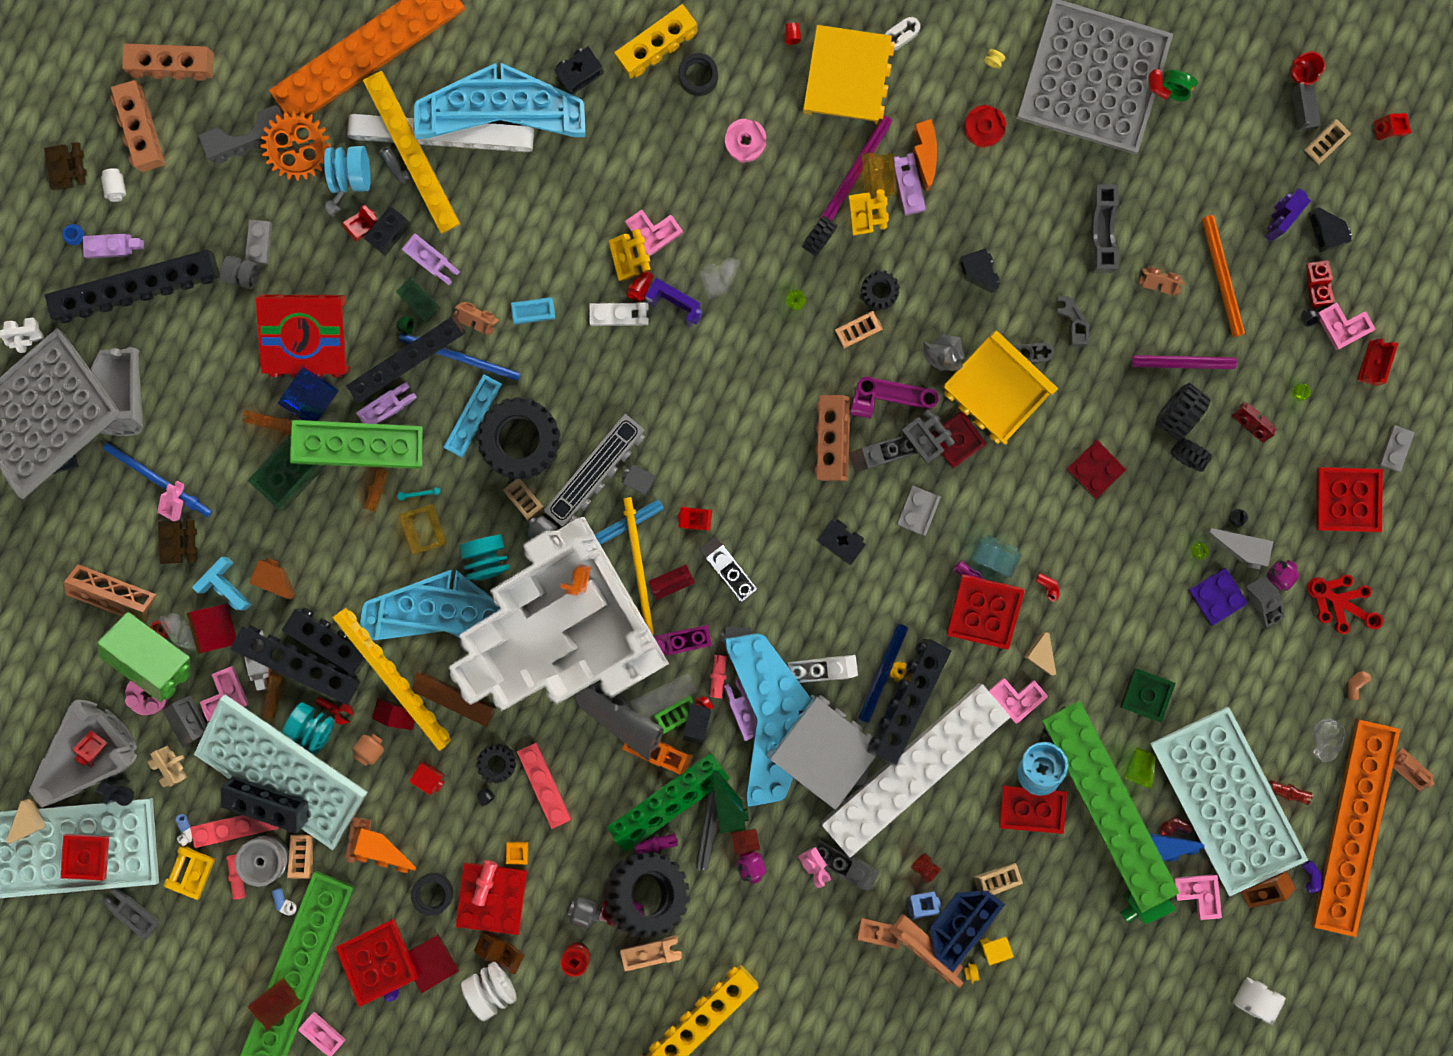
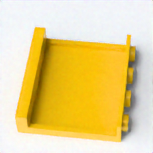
M817 25L804 103V114L812 115V112L855 118L875 121V124L878 125V120L883 119L885 106H881L882 98L887 97L888 85H884L885 77H890L892 64H888V58L893 56L895 43L891 42L892 36Z
M993 331L962 364L963 367L957 370L942 386L945 390L943 394L950 401L955 399L960 404L958 408L965 415L971 414L975 418L974 423L981 430L986 428L991 433L989 437L996 444L1001 442L1004 445L1008 443L1007 440L1044 400L1058 390L1044 374L998 331Z

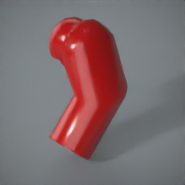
M1039 573L1035 582L1045 587L1048 600L1052 602L1057 601L1060 597L1057 581Z

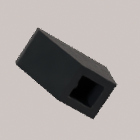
M986 248L961 256L959 262L966 281L990 293H994L999 289V276L993 272V258L990 253H987Z

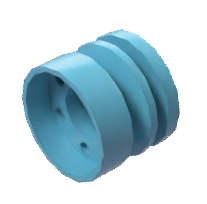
M364 146L349 147L347 157L342 147H338L336 151L334 148L326 149L324 171L329 190L332 193H338L339 190L347 192L349 183L354 192L368 191L370 189V163Z
M1046 742L1036 743L1028 748L1019 763L1017 770L1018 780L1029 793L1038 796L1048 795L1057 789L1066 776L1068 769L1067 758L1062 750L1053 744Z

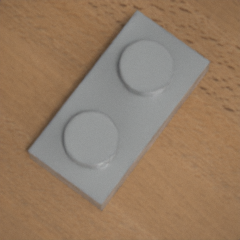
M249 220L245 260L258 264H268L272 223L270 221Z
M1396 425L1391 426L1378 465L1395 472H1401L1415 432Z

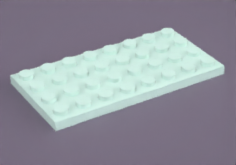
M227 695L220 698L194 753L195 756L229 779L232 776H236L309 801L308 822L301 829L332 850L338 845L367 794L362 788Z
M1228 706L1150 743L1201 843L1204 844V849L1229 897L1308 861Z
M153 798L133 800L131 804L121 806L114 801L108 805L92 803L38 808L46 828L12 843H7L6 840L17 810L0 812V898L155 885L159 883ZM65 834L110 836L106 880L61 878L63 836Z

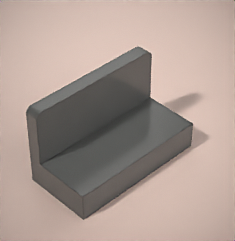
M1304 83L1297 84L1291 90L1297 131L1320 127L1315 86H1304Z
M190 695L172 703L163 710L182 747L203 736L207 724Z

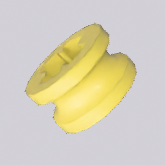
M990 49L988 51L989 56L985 57L984 62L993 68L1000 69L1002 66L1001 62H1004L1005 56L997 50Z

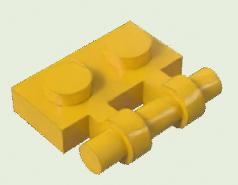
M877 190V197L875 199H871L870 192L849 195L853 235L874 232L873 225L879 224L880 229L887 228L889 214L886 212V206L888 201L884 190ZM872 209H878V213L872 215Z
M640 229L632 231L634 237L632 240L629 234H622L608 240L619 281H625L639 275L638 266L640 265L643 272L651 270L649 262H651L650 257L646 254L644 246L646 244L645 238L641 235ZM634 247H636L639 257L635 258Z

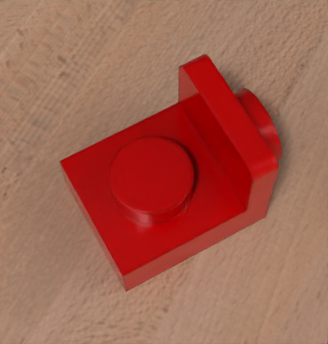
M1407 113L1388 114L1373 122L1378 141L1389 137L1411 134Z
M90 731L72 749L76 756L74 760L83 767L88 765L92 768L94 766L93 761L106 749L108 743L93 731Z

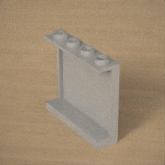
M811 695L810 697L813 699L776 749L774 751L770 749L766 756L836 810L874 760L875 756L867 752L869 742L873 736L870 733L867 736L861 732L862 727L853 720L851 723L844 718L847 715L838 708L835 710L831 709L828 706L830 702L821 695L818 698Z

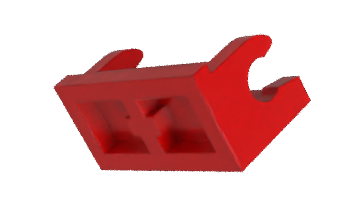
M1383 339L1369 340L1357 380L1374 386L1386 384L1399 343H1385Z

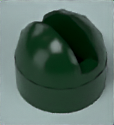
M401 317L396 322L398 331L410 335L414 328V320L409 317Z

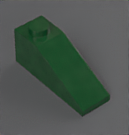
M713 770L720 833L745 831V822L749 821L748 808L743 809L742 799L717 770Z

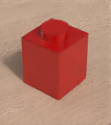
M424 761L420 763L409 782L431 795L435 791L438 793L445 783L442 780L445 774Z

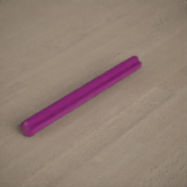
M884 115L883 119L879 121L820 219L825 216L829 220H833L891 126L892 119Z

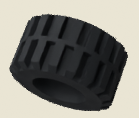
M1187 383L1169 399L1159 413L1155 425L1175 440H1179L1185 437L1201 420L1210 405L1211 399L1194 385Z

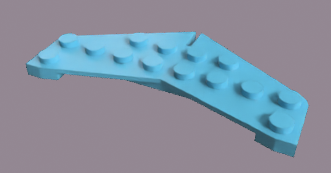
M494 63L417 100L414 105L415 139H428L498 120L571 137H585L584 103L580 98L501 63V79H497V63Z
M452 569L366 601L362 607L360 626L369 632L372 641L443 631L460 638V634L500 611L501 607L495 604L493 597L471 580H467L466 576L458 570L455 573L453 590L450 589Z
M756 633L725 638L726 651L755 713L757 723L749 780L745 791L746 805L750 807L781 801L786 797L793 777L770 760L766 754L770 749L773 751L776 749L802 713H799V711L805 710L812 699L765 636Z

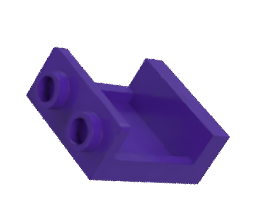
M655 278L645 295L647 303L653 307L656 306L660 297L687 311L689 315L686 318V323L690 328L693 323L697 325L702 317L700 302L658 278Z

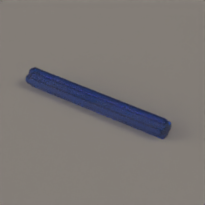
M897 624L859 715L861 721L870 722L908 631V627L903 624Z

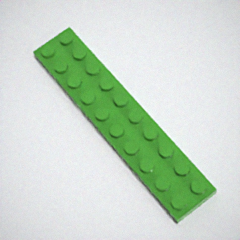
M1077 701L1042 719L1041 721L1053 744L1061 749L1066 756L1068 763L1067 771L1139 911L1142 913L1179 894L1180 892L1081 701Z
M318 871L313 873L240 1056H288L355 886Z

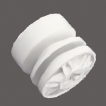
M496 962L490 963L488 969L482 968L480 972L481 977L473 974L461 983L462 991L469 1006L482 1021H486L497 1014V1005L505 1009L508 1003L512 1004L517 1000L511 980Z

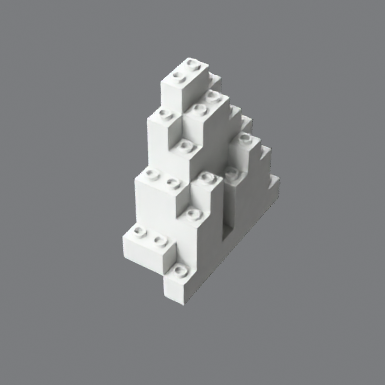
M579 517L557 531L544 532L524 544L526 549L525 555L534 564L491 590L493 600L498 607H501V610L459 635L461 645L469 652V655L449 666V669L451 671V678L454 682L458 683L461 688L462 697L469 704L475 703L492 693L496 706L504 710L544 687H547L546 692L549 698L557 704L599 680L602 681L601 687L606 694L609 693L612 697L669 663L586 519ZM578 565L591 566L586 592L571 595L565 593L566 589L560 588L561 583L568 582L573 584L572 573Z

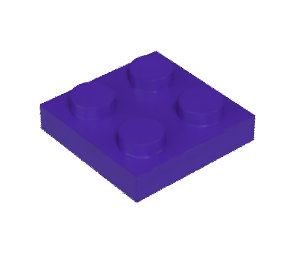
M1222 568L1188 589L1210 626L1215 625L1248 604L1226 568Z

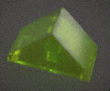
M1136 747L1124 778L1152 789L1156 755Z

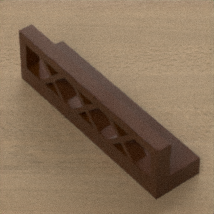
M422 671L416 672L414 677L416 680L411 689L414 693L488 727L497 707L481 699L469 704L462 697L460 689Z

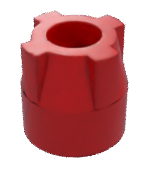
M799 23L785 24V44L796 45L801 42Z

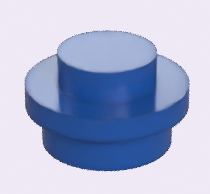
M76 224L66 226L62 233L64 241L73 246L79 245L83 241V236H85L84 230Z

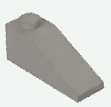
M1212 528L1204 530V534L1237 560L1247 563L1248 568L1260 570L1261 567L1269 565L1273 541Z

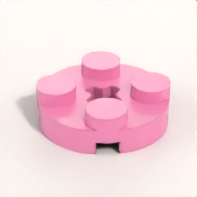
M739 119L733 122L728 127L725 135L727 152L740 163L756 160L766 148L765 130L756 121ZM742 136L751 138L749 145H742L740 143Z
M131 680L126 687L125 703L137 714H155L164 709L169 702V699L166 698L162 703L154 697L145 699L143 695L144 690Z

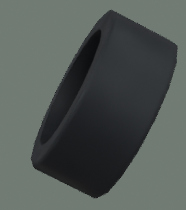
M693 53L685 57L678 70L679 81L683 90L693 96H705L712 92L718 81V68L715 61L703 53ZM695 63L705 64L711 72L710 80L703 86H693L686 78L687 69Z
M429 873L422 876L414 884L411 891V901L414 908L426 916H436L442 913L451 904L453 899L451 882L444 875L438 873ZM436 882L443 887L445 897L440 905L430 907L422 902L420 890L424 884Z

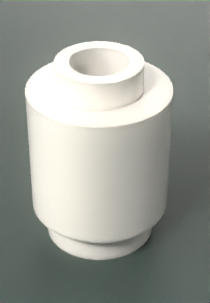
M119 169L103 170L101 182L104 197L111 202L123 200L122 197L126 196L123 175L120 174Z

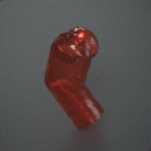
M1173 817L1161 825V831L1167 837L1172 836L1171 833L1177 830L1190 834L1193 829L1191 823L1177 817Z

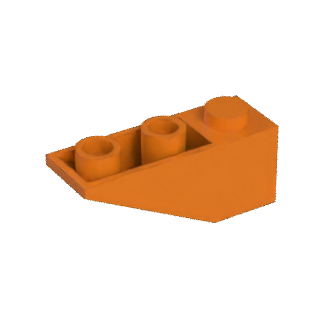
M357 828L350 854L355 855L354 859L367 862L368 859L376 860L375 865L385 868L388 867V864L396 866V871L408 873L409 870H416V867L383 834Z

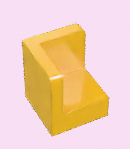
M1005 936L993 941H989L988 938L979 940L989 965L1014 957L1009 941Z

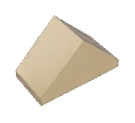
M1042 632L1024 657L1047 674L1056 675L1050 634Z
M26 799L20 802L6 840L7 843L18 841L46 828L33 799Z

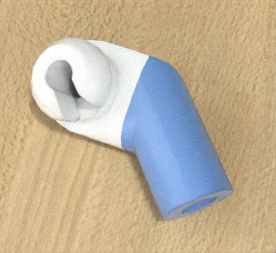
M181 814L176 817V822L181 832V835L177 837V841L181 846H185L193 838L187 816Z
M282 888L271 891L277 911L288 916L296 912L297 907L295 903L284 898Z

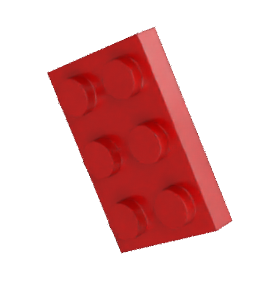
M1002 785L999 828L1064 834L1067 791L1055 790L1048 795L1038 796L1029 793L1020 786Z

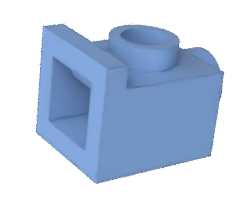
M935 892L912 895L906 899L910 920L936 916L941 909L940 899L936 897ZM921 903L926 905V910H922Z

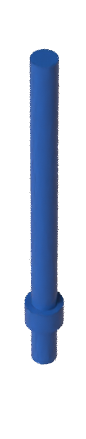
M401 333L399 341L410 344L418 339L419 336L415 338ZM445 347L436 352V354L519 381L521 373Z
M110 443L104 445L103 449L164 490L167 489L168 484H171ZM182 492L179 496V499L183 500L185 506L189 509L196 510L207 518L211 516L213 511L201 504L200 500L193 495L189 496Z

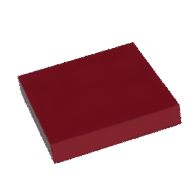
M962 411L943 424L946 431L949 430L951 432V437L955 441L950 447L944 441L940 443L944 450L941 455L952 469L987 445ZM936 430L931 433L935 439L940 436Z
M227 604L186 613L198 654L232 646L236 633Z
M439 934L408 951L419 978L415 980V983L421 994L459 972V968Z

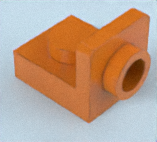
M578 565L572 573L573 584L568 582L561 583L560 588L566 589L565 593L571 595L586 592L591 566Z

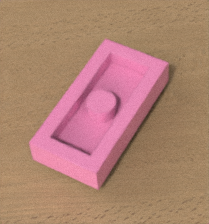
M315 1012L298 1029L327 1056H332L346 1040Z

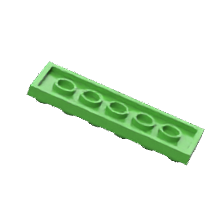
M292 420L290 463L421 469L422 426Z

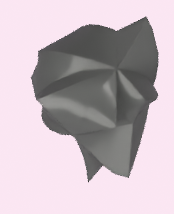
M942 334L936 337L932 344L924 342L925 358L933 367L939 369L938 372L945 370L957 371L963 367L960 359H965L961 337Z

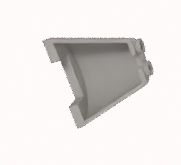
M136 348L100 350L90 369L120 412L115 420L101 431L102 434L133 436L142 432L140 351Z

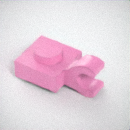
M176 481L175 486L168 484L167 492L160 496L157 513L172 521L180 519L183 500L179 499V496L184 490L183 483Z
M816 847L798 856L808 874L813 873V881L817 888L823 887L825 885L824 882L831 880L829 873L824 869L827 864Z

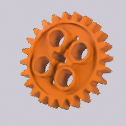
M295 110L292 111V116H289L284 111V118L276 114L277 122L269 120L271 128L264 127V131L268 135H261V138L266 142L261 143L260 147L267 149L262 152V156H269L266 164L273 163L272 171L280 169L279 176L287 173L289 180L292 175H295L297 181H299L300 175H303L307 180V173L309 172L316 176L314 169L322 171L320 163L324 164L325 149L331 147V144L325 143L329 139V135H322L326 128H318L320 121L317 120L313 123L312 115L304 118V111L301 112L300 116L296 115ZM304 127L309 131V134L306 137H300L296 131ZM279 133L286 134L288 137L287 142L281 143L277 141L276 135ZM311 139L314 140V143L300 145L299 150H296L294 147H290L292 146V141H296L297 144H301ZM290 147L280 152L277 151L278 148ZM311 148L316 154L314 157L308 158L303 154L304 150ZM285 154H292L295 157V161L286 163L283 160V156Z

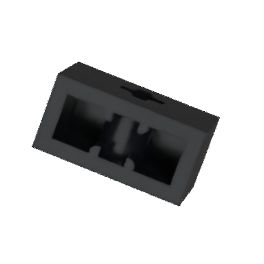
M589 46L585 49L580 48L573 54L572 58L559 62L554 69L557 79L566 92L571 95L604 74L602 65ZM578 67V69H581L582 71L578 72L574 69Z
M389 206L364 239L386 256L411 223L398 211Z
M830 520L816 541L844 562L852 565L866 545L862 542L864 538L856 532H853V534L846 530L847 526L840 520ZM845 536L847 545L839 546V540L836 538Z

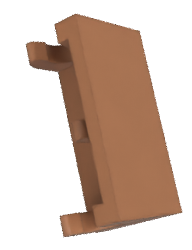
M863 918L859 920V928L855 935V940L900 949L901 942L889 932L893 925Z

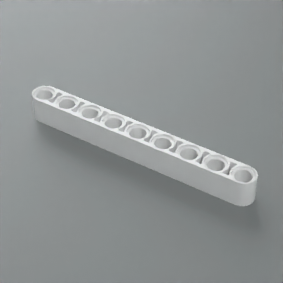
M349 115L348 138L394 143L381 116ZM407 118L414 132V118ZM486 123L428 139H418L421 145L531 152L533 150L534 129L528 126Z

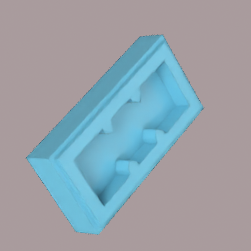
M553 297L511 303L514 325L556 319Z

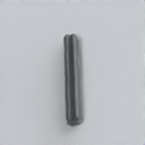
M715 790L707 796L696 868L699 870H707L718 812Z

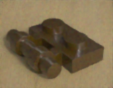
M79 142L71 143V152H69L68 146L65 144L44 148L51 190L73 188V179H77V185H86L85 177H87V170L83 165L84 151L81 150ZM74 160L75 169L71 170L70 161Z
M186 520V529H182V521L158 522L160 564L183 563V555L186 554L187 563L196 562L198 547L195 544V535H197L195 520ZM182 536H186L187 548H183Z

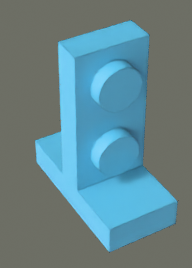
M221 557L192 587L197 593H205L214 585L213 589L219 595H225L229 599V605L235 610H247L252 605L223 576L234 563L229 557Z

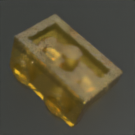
M863 154L865 193L870 192V196L876 198V191L882 189L885 191L886 197L897 195L894 154Z

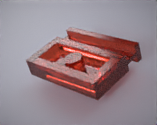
M283 977L247 1007L258 1021L265 1026L267 1031L303 1001L299 1000L295 991Z

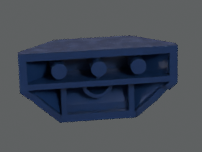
M988 890L956 893L930 926L935 958L953 973L1006 904Z

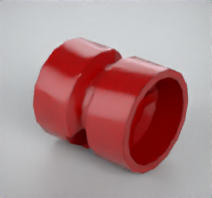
M578 942L566 947L560 963L566 975L577 977L586 971L591 957L588 947Z

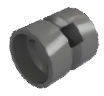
M230 255L226 256L221 266V281L233 285L238 283V286L250 290L255 287L259 277V264L248 260L242 262L240 258Z

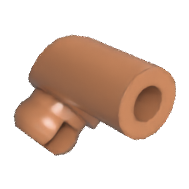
M1361 671L1348 680V699L1359 700V689L1371 681L1369 673Z

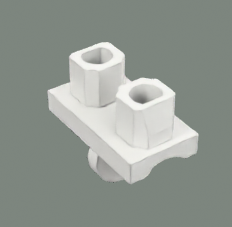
M26 318L23 322V327H18L19 325L15 321H5L3 330H0V338L3 339L5 345L10 348H16L19 353L26 352L27 346L32 345V342L44 340V334L39 330L38 322L34 318Z

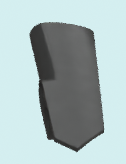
M601 684L588 686L574 694L582 710L648 761L651 759V752L659 746L664 728L647 717L643 718L627 707L628 701L622 695L616 694L611 697L609 693L606 694Z

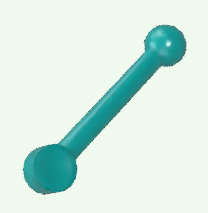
M435 487L433 490L407 494L399 492L397 498L403 501L408 497L429 494L439 495L441 490Z

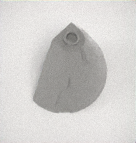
M75 700L69 706L30 787L29 792L34 797L36 803L41 807H45L76 795L82 789L126 770L135 761L137 755L134 753V750L137 748L134 737L116 715L107 709L102 711L96 708V703L86 700ZM90 731H93L108 743L106 749L93 761L94 766L92 768L88 765L83 767L74 760L76 756L72 750Z

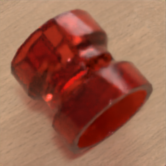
M927 853L922 854L911 865V868L921 875V879L925 883L933 880L941 870L937 864L931 862V858Z

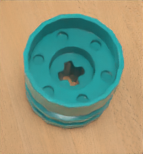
M501 534L458 545L461 558L472 559V563L464 566V570L473 568L475 570L474 573L466 575L467 580L480 581L499 576L505 571L510 570L509 564L499 565L500 561L508 559L507 556H497L496 552L505 548Z
M301 702L290 715L281 733L296 744H299L301 741L300 746L316 757L328 742L335 719L330 716L326 718L324 713H320L313 719L316 709Z

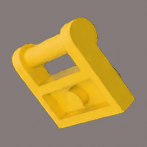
M179 845L177 850L179 854L169 878L165 880L164 887L198 900L201 897L215 858L195 851L188 846ZM186 857H189L191 859L180 884L177 882Z

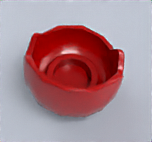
M1314 51L1300 54L1293 60L1290 66L1291 78L1297 84L1304 83V86L1317 82L1320 75L1325 71L1324 58Z

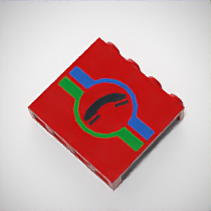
M261 294L255 298L261 374H268L269 377H279L281 374H289L290 377H301L302 374H310L311 377H322L323 374H331L332 377H344V374L351 370L350 366H346L343 305L346 304V295Z

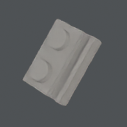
M911 486L897 525L926 536L941 496Z

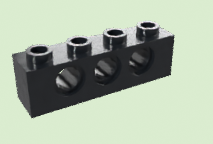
M305 607L303 609H294L282 628L283 632L352 675L360 672L367 660L343 630L339 629L336 631L331 628L332 624L323 618L320 620L313 616L315 613ZM308 623L314 626L312 634H308L306 631ZM326 634L332 637V643L329 646L324 643V636ZM344 645L350 648V654L347 657L341 651Z
M232 776L221 787V808L296 834L308 822L309 801L236 776Z

